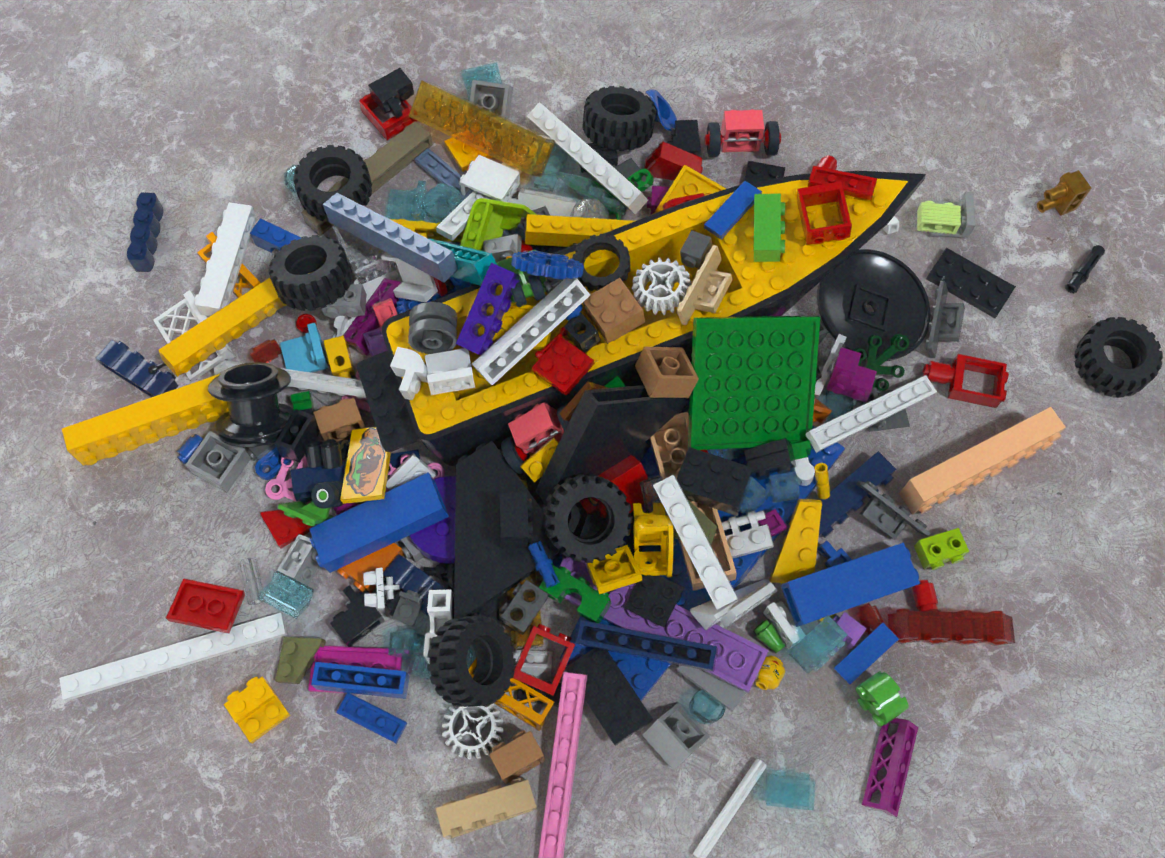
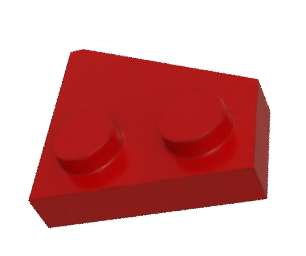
M283 510L260 513L280 549L295 541L298 534L304 536L310 532V528L314 527L304 524L301 518L286 516Z

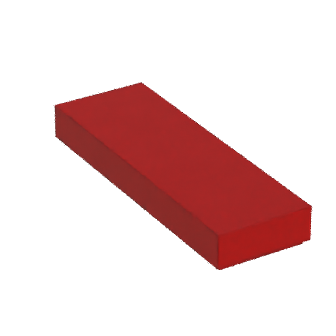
M813 166L808 187L841 181L844 195L872 200L877 178Z

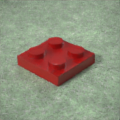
M560 336L533 365L532 371L566 396L595 362L591 357Z

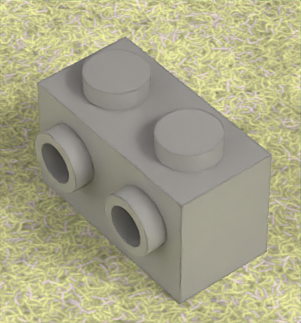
M351 284L348 291L345 290V295L342 298L339 297L337 302L326 305L327 307L321 309L324 315L331 318L365 315L367 294L363 285Z

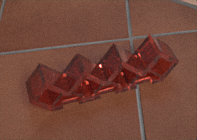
M897 609L896 613L888 614V627L899 638L896 642L899 644L922 641L931 645L954 642L960 645L987 643L999 646L1015 643L1013 619L1011 616L1003 614V611L984 613L972 612L971 610L941 612L938 609L928 611Z

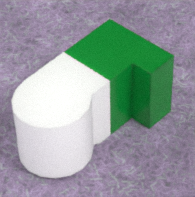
M809 440L792 444L793 455L796 461V467L792 468L795 481L802 486L809 485L813 481L815 469L808 460V455H810L812 449Z

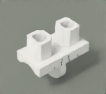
M376 568L375 571L363 573L364 586L376 585V593L364 594L365 606L377 607V610L384 609V591H387V599H394L393 591L400 590V585H393V577H386V586H384L383 568Z

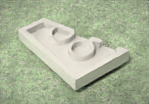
M841 334L838 335L831 349H826L822 357L825 360L823 366L820 364L818 366L822 377L815 384L816 399L819 398L830 370L837 359L838 352L847 338Z

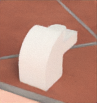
M397 347L390 367L396 376L403 377L399 388L403 397L413 400L415 394L420 390V381L428 383L427 367L417 352Z

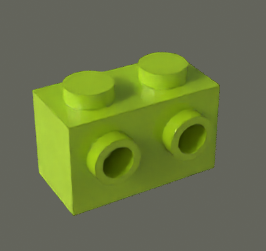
M959 528L921 539L914 545L924 570L928 568L937 570L944 567V563L950 561L952 564L959 563L970 552Z

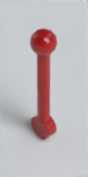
M562 327L560 333L541 351H536L535 357L537 359H540L560 336L567 335L565 327Z

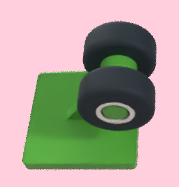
M512 257L497 262L498 266L520 275V281L514 289L511 288L513 295L510 300L512 303H516L517 307L526 305V298L534 296L535 300L538 301L546 296V290L543 286V282L546 281L545 276L530 275L526 271L515 269L511 265Z
M339 481L318 483L312 490L311 503L305 504L300 501L281 503L278 505V509L283 510L286 516L301 518L304 524L315 526V524H320L335 517L329 514L331 507L343 505L340 500L343 483Z

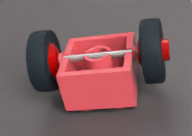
M762 110L724 111L721 131L719 123H708L704 142L705 146H707L708 157H719L720 148H722V152L759 151L761 143H764L767 156H775L778 154L779 144L781 143V133L779 132L777 121L766 122L764 130Z
M540 403L535 405L529 412L515 417V420L508 423L512 436L501 442V449L506 461L516 473H525L520 466L530 458L529 452L534 454L553 437L558 443L560 442L569 421L563 420L559 413L568 403L560 406L558 409L546 403Z

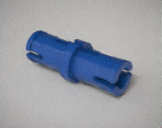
M541 541L530 545L528 549L535 560V568L542 575L546 588L560 583L551 565L553 562L545 553Z

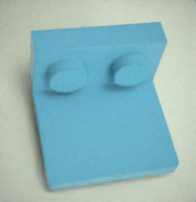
M315 323L307 325L309 332L305 336L280 343L286 369L313 373L329 368L321 336Z

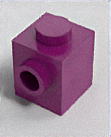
M652 186L651 197H647V208H650V215L656 212L657 207L670 187Z

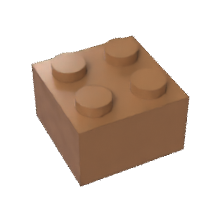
M621 278L594 292L583 302L586 314L607 344L645 323L643 309Z
M644 347L635 365L650 398H689L699 380L684 349L680 347Z
M354 398L343 399L337 404L323 406L314 412L324 441L328 439L349 441L352 430L366 428Z
M523 730L512 737L513 741L506 745L504 742L492 748L493 752L489 754L505 785L545 762L544 754L531 731L526 733Z

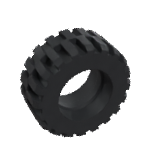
M624 86L602 87L599 90L593 91L586 98L582 124L583 131L587 138H590L591 142L597 143L602 148L607 147L608 150L617 149L624 151L628 149L631 151L635 148H640L653 135L656 116L655 105L647 95L644 96L642 92H637L633 88L628 89L624 88Z
M327 145L326 148L321 146L316 148L317 150L314 152L311 150L306 154V158L303 157L299 161L300 166L297 165L295 168L293 182L300 203L309 215L316 216V219L321 221L326 219L329 222L323 204L336 193L362 206H366L369 203V197L372 195L369 171L363 158L359 154H355L354 150L350 148L346 150L344 146L340 145L338 147ZM332 176H343L349 179L344 187L336 191L326 192L317 189L322 181Z
M312 235V237L303 236L299 240L294 239L290 241L291 243L288 245L285 244L281 247L280 251L274 254V259L271 260L269 265V276L278 297L288 307L297 308V310L305 311V309L313 311L319 307L321 309L327 307L326 305L337 302L339 297L342 298L345 295V290L348 291L353 278L352 269L344 248L332 238L330 239L323 235L322 237L318 235Z
M1110 317L1097 322L1082 337L1075 350L1074 357L1077 359L1074 362L1076 368L1080 369L1078 371L1080 377H1084L1085 383L1088 386H1093L1096 392L1100 393L1102 391L1106 396L1112 397L1115 395L1117 398L1132 396L1149 384L1161 369V360L1163 359V352L1159 351L1161 345L1159 341L1154 339L1156 337L1154 333L1147 330L1148 327L1145 325L1137 324L1136 320L1130 319L1128 321L1125 317H1118L1117 319ZM1104 346H1114L1124 351L1131 360L1132 369L1120 368L1113 364L1107 358Z
M581 473L576 474L574 478L567 477L563 479L564 483L561 485L557 484L553 488L555 492L552 495H548L546 499L548 504L543 508V513L545 514L543 526L546 528V534L552 544L566 557L569 556L578 562L583 560L586 563H593L594 559L600 562L606 560L605 555L613 556L616 554L615 548L618 545L623 547L626 543L623 538L625 535H630L631 529L628 528V524H631L633 516L629 514V511L632 510L631 505L626 501L627 497L624 492L614 483L595 474L588 473V475H584ZM584 498H596L606 508V520L599 532L590 537L580 538L575 536L568 527L570 510L578 501Z
M484 615L454 618L445 622L436 631L435 634L437 636L432 638L430 643L432 647L431 650H428L427 658H429V664H427V668L431 672V677L429 678L432 685L436 686V692L439 696H443V700L447 703H452L453 706L457 707L491 705L505 694L504 691L510 687V679L514 677L515 673L513 665H516V658H513V652H515L514 645L510 643L511 638L509 634L504 632L505 628L500 623H497L495 619ZM470 645L473 646L477 657V668L473 678L467 667V653Z

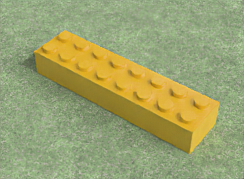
M220 374L62 428L67 451L83 466L93 465L101 459L112 458L121 452L132 451L141 445L155 443L161 438L175 436L181 431L195 429L201 424L217 421L220 416L229 411L227 401L214 398L208 392V385Z

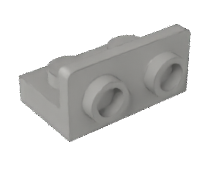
M519 234L485 240L483 241V251L492 253L496 263L505 260L507 256H513L514 253L521 252L522 237Z
M298 534L276 571L282 576L296 580L305 587L308 586L319 567L316 560L318 553L313 548L309 537Z

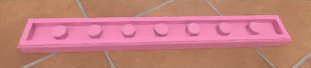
M563 672L538 858H563L587 675Z

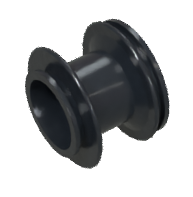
M244 363L224 370L208 385L209 394L219 400L227 401L229 411L220 416L215 423V429L222 442L237 447H256L276 442L294 412L292 407L278 402L277 393L284 390L291 382V376L287 371L268 363Z

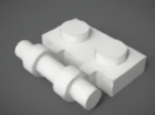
M764 510L759 512L751 511L748 512V515L738 518L733 516L729 520L721 522L723 530L732 529L733 534L726 536L732 559L774 547L769 526L767 524L759 526L758 523L759 520L766 519ZM751 523L752 529L740 532L739 526Z

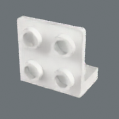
M463 348L425 355L427 379L431 395L475 388L468 349Z

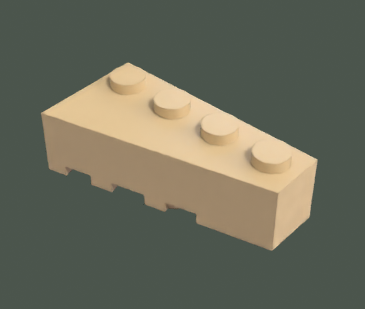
M518 778L510 781L509 786L502 788L501 785L487 789L488 792L474 793L466 796L463 800L457 802L456 800L444 803L441 807L435 808L443 837L449 840L537 810L529 781Z

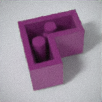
M841 347L826 390L867 402L877 371L858 366L861 353Z

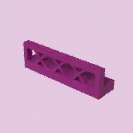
M384 278L367 301L365 315L357 316L344 333L347 343L354 346L362 355L367 356L369 353L363 334L380 328L372 305L391 298L397 312L399 298L395 297L393 290L401 284L400 281ZM387 286H390L387 291L383 292ZM357 332L355 337L351 339V336Z
M895 718L886 725L881 726L862 802L863 806L881 810L890 816H898L919 728L911 721ZM890 723L898 724L897 732L890 737L888 734ZM891 745L893 749L892 754L885 759L882 755L883 749ZM885 767L887 770L886 777L879 781L877 778L878 771ZM878 789L882 794L879 804L871 802L872 794Z

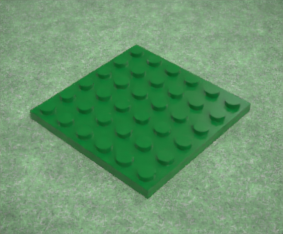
M695 317L693 321L691 364L699 380L690 394L687 448L691 447L697 450L752 448L784 438L788 439L791 444L808 441L805 434L812 430L820 317Z

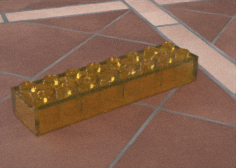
M422 80L409 117L531 176L542 177L555 144V140L434 83Z

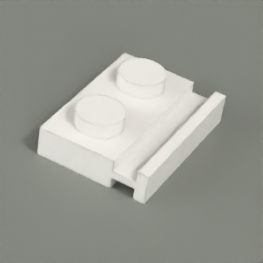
M412 453L387 478L386 487L392 490L428 472L434 478L436 473Z

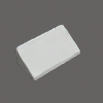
M521 650L513 652V658H516V662ZM529 650L521 670L540 679H551L553 652Z

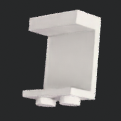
M478 155L476 160L470 163L467 173L463 174L460 178L461 194L465 195L470 188L497 201L509 202L520 185V172Z
M387 252L381 256L382 260L396 262L403 282L393 290L395 297L427 302L438 292L434 278L429 274Z

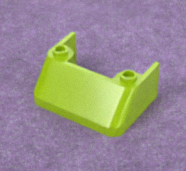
M479 198L472 205L460 246L483 251V241L502 237L504 230L511 231L519 226L521 217L526 218L527 214H537L522 204Z

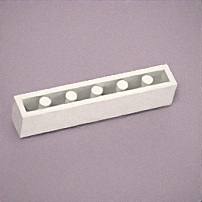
M229 202L227 209L223 212V222L218 227V237L216 243L212 245V255L206 264L207 271L205 277L201 279L200 292L195 297V306L201 315L211 316L230 302L250 239V232L256 220V214L250 205Z
M577 278L564 279L476 359L472 365L486 381L493 385L590 296L589 292Z
M675 475L654 484L653 487L716 609L737 600L738 597Z

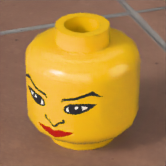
M767 656L758 673L759 676L755 680L756 686L762 690L776 689L785 675L783 662L775 656Z

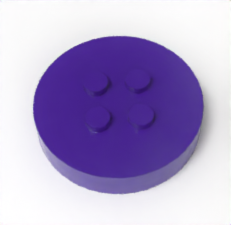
M446 476L434 480L449 517L409 536L414 546L428 559L440 563H455L456 476Z

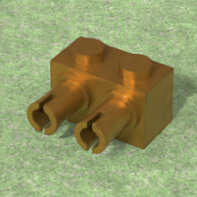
M1079 170L1073 173L1067 172L1060 177L1059 183L1054 188L1045 190V199L1038 201L1037 208L1041 213L1055 208L1060 216L1076 210L1092 188Z

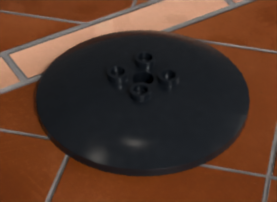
M859 249L818 284V310L826 329L835 340L839 334L847 337L842 347L852 351L855 348L865 350V359H867L869 347L867 341L870 335L875 334L882 339V344L877 347L876 358L891 346V338L895 334H902L908 337L909 346L904 351H897L887 360L892 361L911 353L921 344L927 334L931 313L925 288L916 274L906 264L887 253L871 249ZM866 305H871L874 312L868 311ZM877 338L873 339V345L876 344ZM901 340V341H900V343H899L900 346L903 345L904 340Z

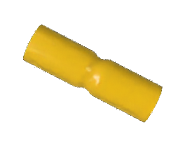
M818 463L814 467L817 496L820 499H827L830 497L828 466L825 463Z

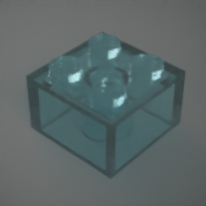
M827 615L794 647L789 655L808 674L813 669L817 672L830 659L827 656L828 654L833 657L846 644L843 639L848 634Z

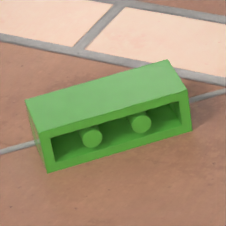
M754 194V262H780V254L785 253V240H781V234H785V221H781V215H785V202H781V194Z

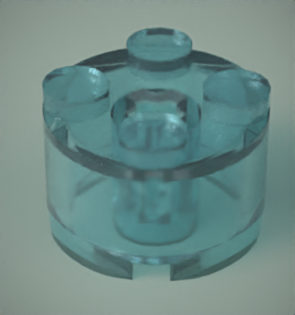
M439 183L427 192L423 203L428 222H442L463 201L457 189L444 183Z

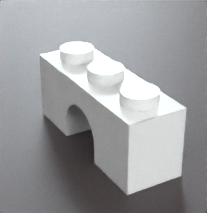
M429 590L427 612L430 617V633H425L424 657L428 663V650H431L432 646L430 643L432 638L437 636L435 634L436 631L445 622L454 619V594L452 590Z

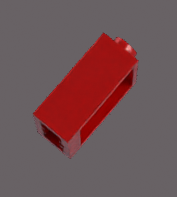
M370 94L365 95L359 100L362 113L387 141L402 132L406 126L411 125L415 121L417 122L416 112L406 100H403L400 106L403 115L397 119L393 116L384 123L372 112L378 105Z
M841 181L797 189V205L806 245L821 244L831 240L841 241L850 237L852 224ZM836 202L841 224L811 229L806 207Z
M957 354L952 362V367L955 368V375L952 383H949L948 398L997 408L1001 402L1005 401L1007 390H1004L1009 376V372H1006L1007 364ZM964 370L995 376L993 395L962 389Z
M539 623L538 627L532 625L514 666L513 670L515 673L513 678L554 695L575 644L570 642L572 637L560 632L558 636L551 634V628ZM536 634L566 646L551 683L521 670Z

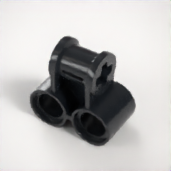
M328 439L324 442L305 444L307 466L310 468L324 466L325 469L341 467L343 460L348 456L350 441Z

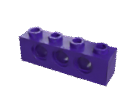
M494 263L490 264L457 339V345L478 355H482L493 345V337L502 326V317L511 306L510 299L513 295L511 288L514 289L520 281V275ZM499 285H502L503 291L497 296L495 290ZM493 305L494 312L488 316L487 308ZM483 325L485 332L482 336H479L478 329Z

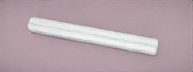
M756 759L693 852L696 858H706L766 769L767 765L762 760Z

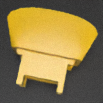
M633 503L634 560L641 574L646 576L667 575V577H672L673 524L669 516L665 514L663 504L653 503V511L651 513H644L641 503ZM661 545V551L639 552V546Z

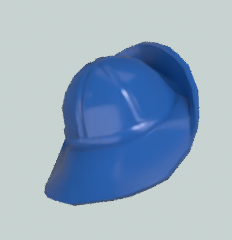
M649 89L645 91V94L649 96L655 105V122H661L666 130L671 131L677 118L670 104L657 90Z

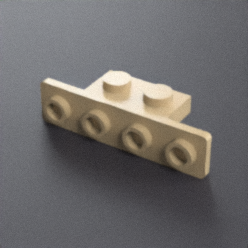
M713 245L711 250L705 255L704 262L701 268L697 270L693 283L687 288L683 301L677 307V314L683 325H687L695 309L715 313L733 280L730 273L716 271L721 262L719 248L716 245Z

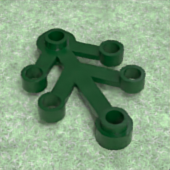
M895 334L891 338V346L876 358L877 347L882 344V339L878 335H870L867 341L869 347L865 368L877 371L876 374H886L901 378L905 373L902 366L881 365L897 351L907 349L909 346L908 337L902 334ZM877 338L876 344L873 345V339ZM901 340H904L903 345L900 346V345H899L900 341H901ZM855 348L853 351H861L858 366H861V361L866 358V351L861 348ZM897 368H899L900 371H899V373L896 375V374H895V370H896ZM878 378L874 380L872 388L875 387L880 391H886L889 387V382L886 379ZM884 381V386L880 388V383Z

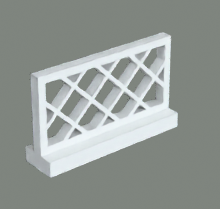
M190 290L183 294L185 298L153 320L167 344L172 341L174 332L182 334L187 332L190 321H195L199 324L210 317L200 314L195 306L196 295ZM187 305L189 308L187 316H179L180 309ZM167 318H172L170 328L163 327L161 322ZM178 319L185 320L183 330L175 329ZM226 344L223 349L217 350L218 357L212 361L206 359L203 362H199V370L193 374L189 370L186 373L189 380L193 382L225 359L230 361L236 357L229 345Z

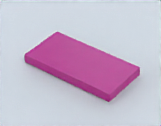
M320 646L313 657L315 661L311 665L308 691L344 693L316 690L311 685L315 662L401 671L403 649Z

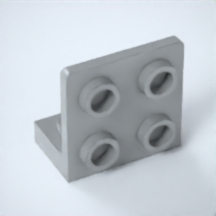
M965 192L962 199H959L958 202H949L961 206V225L957 233L953 235L930 232L931 236L967 238L970 236L976 225L973 192ZM934 201L938 204L948 203L944 201Z

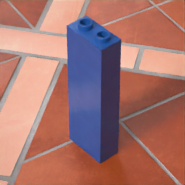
M428 472L386 492L385 499L367 501L310 528L312 535L310 542L313 548L317 550L316 560L318 565L331 573L449 517L437 484Z
M904 542L780 585L796 627L920 584L918 571L912 564L910 551L905 547Z

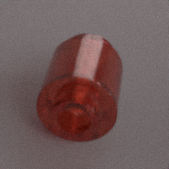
M268 339L252 347L253 352L250 355L254 362L268 363L278 358L282 351L275 339L271 341Z
M867 603L858 608L860 612L856 613L860 624L867 628L865 633H868V635L880 624H885L876 605L871 606L870 603Z

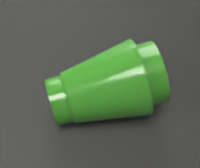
M767 619L753 630L756 633L755 637L775 653L785 646L772 622L769 623Z

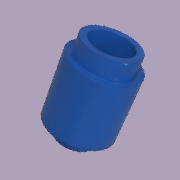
M194 434L193 437L190 436L176 451L179 454L177 458L186 464L203 441V438L197 434Z

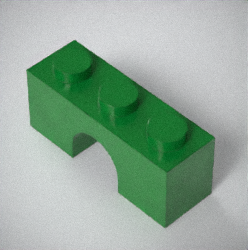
M553 565V570L560 583L546 588L543 580L539 588L549 594L548 597L561 604L566 595L571 593L579 594L582 597L581 604L577 609L579 616L589 622L600 624L612 604L609 594L607 592L599 594L598 590L590 587V583L581 577L576 579L571 576V572L565 567L560 566L557 568Z

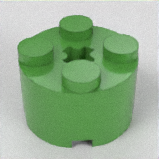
M877 672L856 687V692L860 696L857 700L864 711H870L874 722L879 727L886 725L909 708L906 697L901 698L898 693L901 689L885 672Z

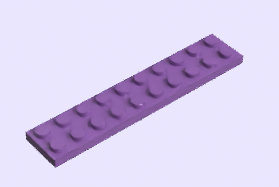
M565 556L560 566L568 569L574 578L578 579L581 577L590 583V587L597 590L589 575L586 562L583 560L580 562L574 561L571 557ZM636 584L607 592L612 604L603 617L604 620L624 629L717 646L718 653L714 672H706L749 693L769 650L717 624L705 630L690 611L678 605L675 606L665 628L624 608ZM571 593L564 597L565 600L577 606L582 601V597L576 593Z

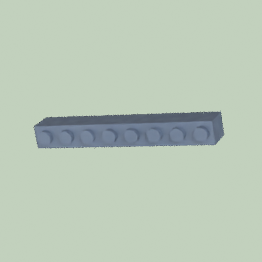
M339 193L333 195L323 204L330 223L442 282H445L458 270L453 251Z

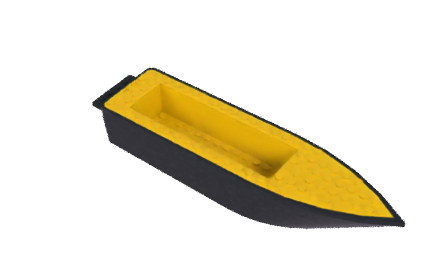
M844 171L877 178L872 200L845 195L852 224L850 237L841 241L831 240L821 244L807 245L797 205V189L808 187L811 174L792 175L750 183L761 190L762 194H781V202H785V215H781V221H785V234H781V240H785V253L780 254V262H754V204L722 240L704 229V224L739 186L675 205L604 233L606 236L610 237V235H613L617 240L620 239L624 246L628 248L631 270L628 272L627 280L623 281V283L633 296V277H636L637 270H642L643 264L649 266L650 260L654 263L658 262L659 257L662 262H665L667 258L670 259L671 263L677 260L679 266L683 265L685 271H688L691 284L693 283L698 268L687 267L681 262L680 250L691 230L711 237L712 246H718L721 255V262L716 271L730 273L733 280L715 313L695 309L687 325L681 324L677 314V307H674L673 313L670 310H666L665 315L662 314V311H658L655 315L653 309L647 312L643 306L641 308L644 312L645 323L608 344L599 333L600 342L585 352L586 355L594 360L595 364L566 396L532 371L533 365L539 360L535 357V353L538 351L536 349H531L493 385L486 381L472 365L481 355L468 350L475 388L431 395L429 384L420 381V390L415 394L414 399H405L399 390L403 377L396 376L390 367L397 347L417 352L425 365V355L428 354L416 351L408 343L411 309L390 317L382 326V335L387 351L362 360L357 364L360 380L383 449L386 452H392L421 440L423 445L445 464L456 466L457 461L466 454L470 456L483 443L488 444L493 441L496 447L501 449V442L512 436L508 423L515 420V417L529 412L535 405L540 403H546L558 409L560 406L569 403L587 382L605 386L618 376L627 386L644 385L635 367L644 347H680L684 349L688 359L692 362L693 321L695 317L783 316L828 274L842 265L883 229L925 180L926 174ZM836 202L806 207L811 229L841 224ZM581 243L553 254L565 255L572 259L573 254L576 253V247L580 246ZM597 250L586 258L584 268L592 276L606 277L614 273L620 261L618 256L612 251ZM651 281L646 284L645 291L649 289V286L652 284ZM678 282L674 284V287L672 288L673 292H675L678 288ZM474 284L431 301L449 305L456 311L457 339L466 321L472 297L477 296L480 285ZM499 285L495 290L497 296L503 291L502 285ZM585 286V289L589 292L590 295L596 292V290H594L593 292L589 291ZM534 296L526 298V305L536 306L541 300L536 301ZM583 305V308L580 311V313H582L587 318V320L595 327L593 322L586 314ZM564 319L551 331L549 342L560 333L561 328L569 320ZM581 330V331L577 332V334H582V333H584L585 331H584V330ZM567 335L562 336L565 340L574 345V343L567 337ZM456 344L452 350L463 349V347Z

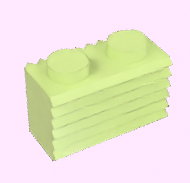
M934 201L921 202L917 210V230L956 234L961 225V206L949 202L944 204H938Z

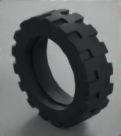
M600 234V236L592 235L590 239H584L581 245L576 247V253L573 254L572 259L583 263V265L586 258L597 250L612 251L618 256L620 261L614 273L606 277L592 276L583 268L582 276L577 279L589 291H598L618 278H621L622 281L627 280L628 272L631 270L628 248L624 246L620 239L617 240L613 235H610V237L606 236V234Z

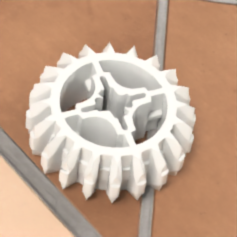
M659 257L656 263L650 260V265L643 264L642 270H637L636 277H633L632 291L634 292V298L641 307H645L647 312L653 309L655 315L658 311H662V314L665 315L666 310H670L673 313L674 307H678L679 303L683 301L687 288L691 285L690 275L688 271H685L683 265L679 266L677 260L671 263L669 258L662 262ZM649 281H651L652 284L649 286V289L645 291L646 284ZM678 282L679 286L676 289V291L673 292L672 288L674 287V284Z
M494 704L487 707H459L457 710L452 706L449 707L453 715H444V718L450 722L442 723L443 728L449 729L443 732L442 736L445 738L450 737L445 744L447 746L454 744L451 748L452 753L460 749L458 756L462 758L465 752H467L468 760L472 759L473 753H476L477 759H481L480 751L482 750L486 756L490 754L487 747H495L496 745L493 743V740L498 742L502 740L496 733L504 732L502 727H497V725L503 723V719H495L499 716L500 711L495 710L491 712ZM479 710L484 712L486 716L472 718L467 711ZM462 715L464 726L455 734L456 721ZM467 719L474 723V725L478 724L476 732L479 737H476L472 731L467 732L470 729ZM491 721V732L484 741L481 731ZM472 737L477 741L478 745L466 746L460 743L459 740Z

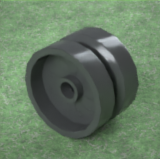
M426 302L414 306L409 315L408 343L416 351L425 354L451 351L457 342L456 311L449 305L439 302Z

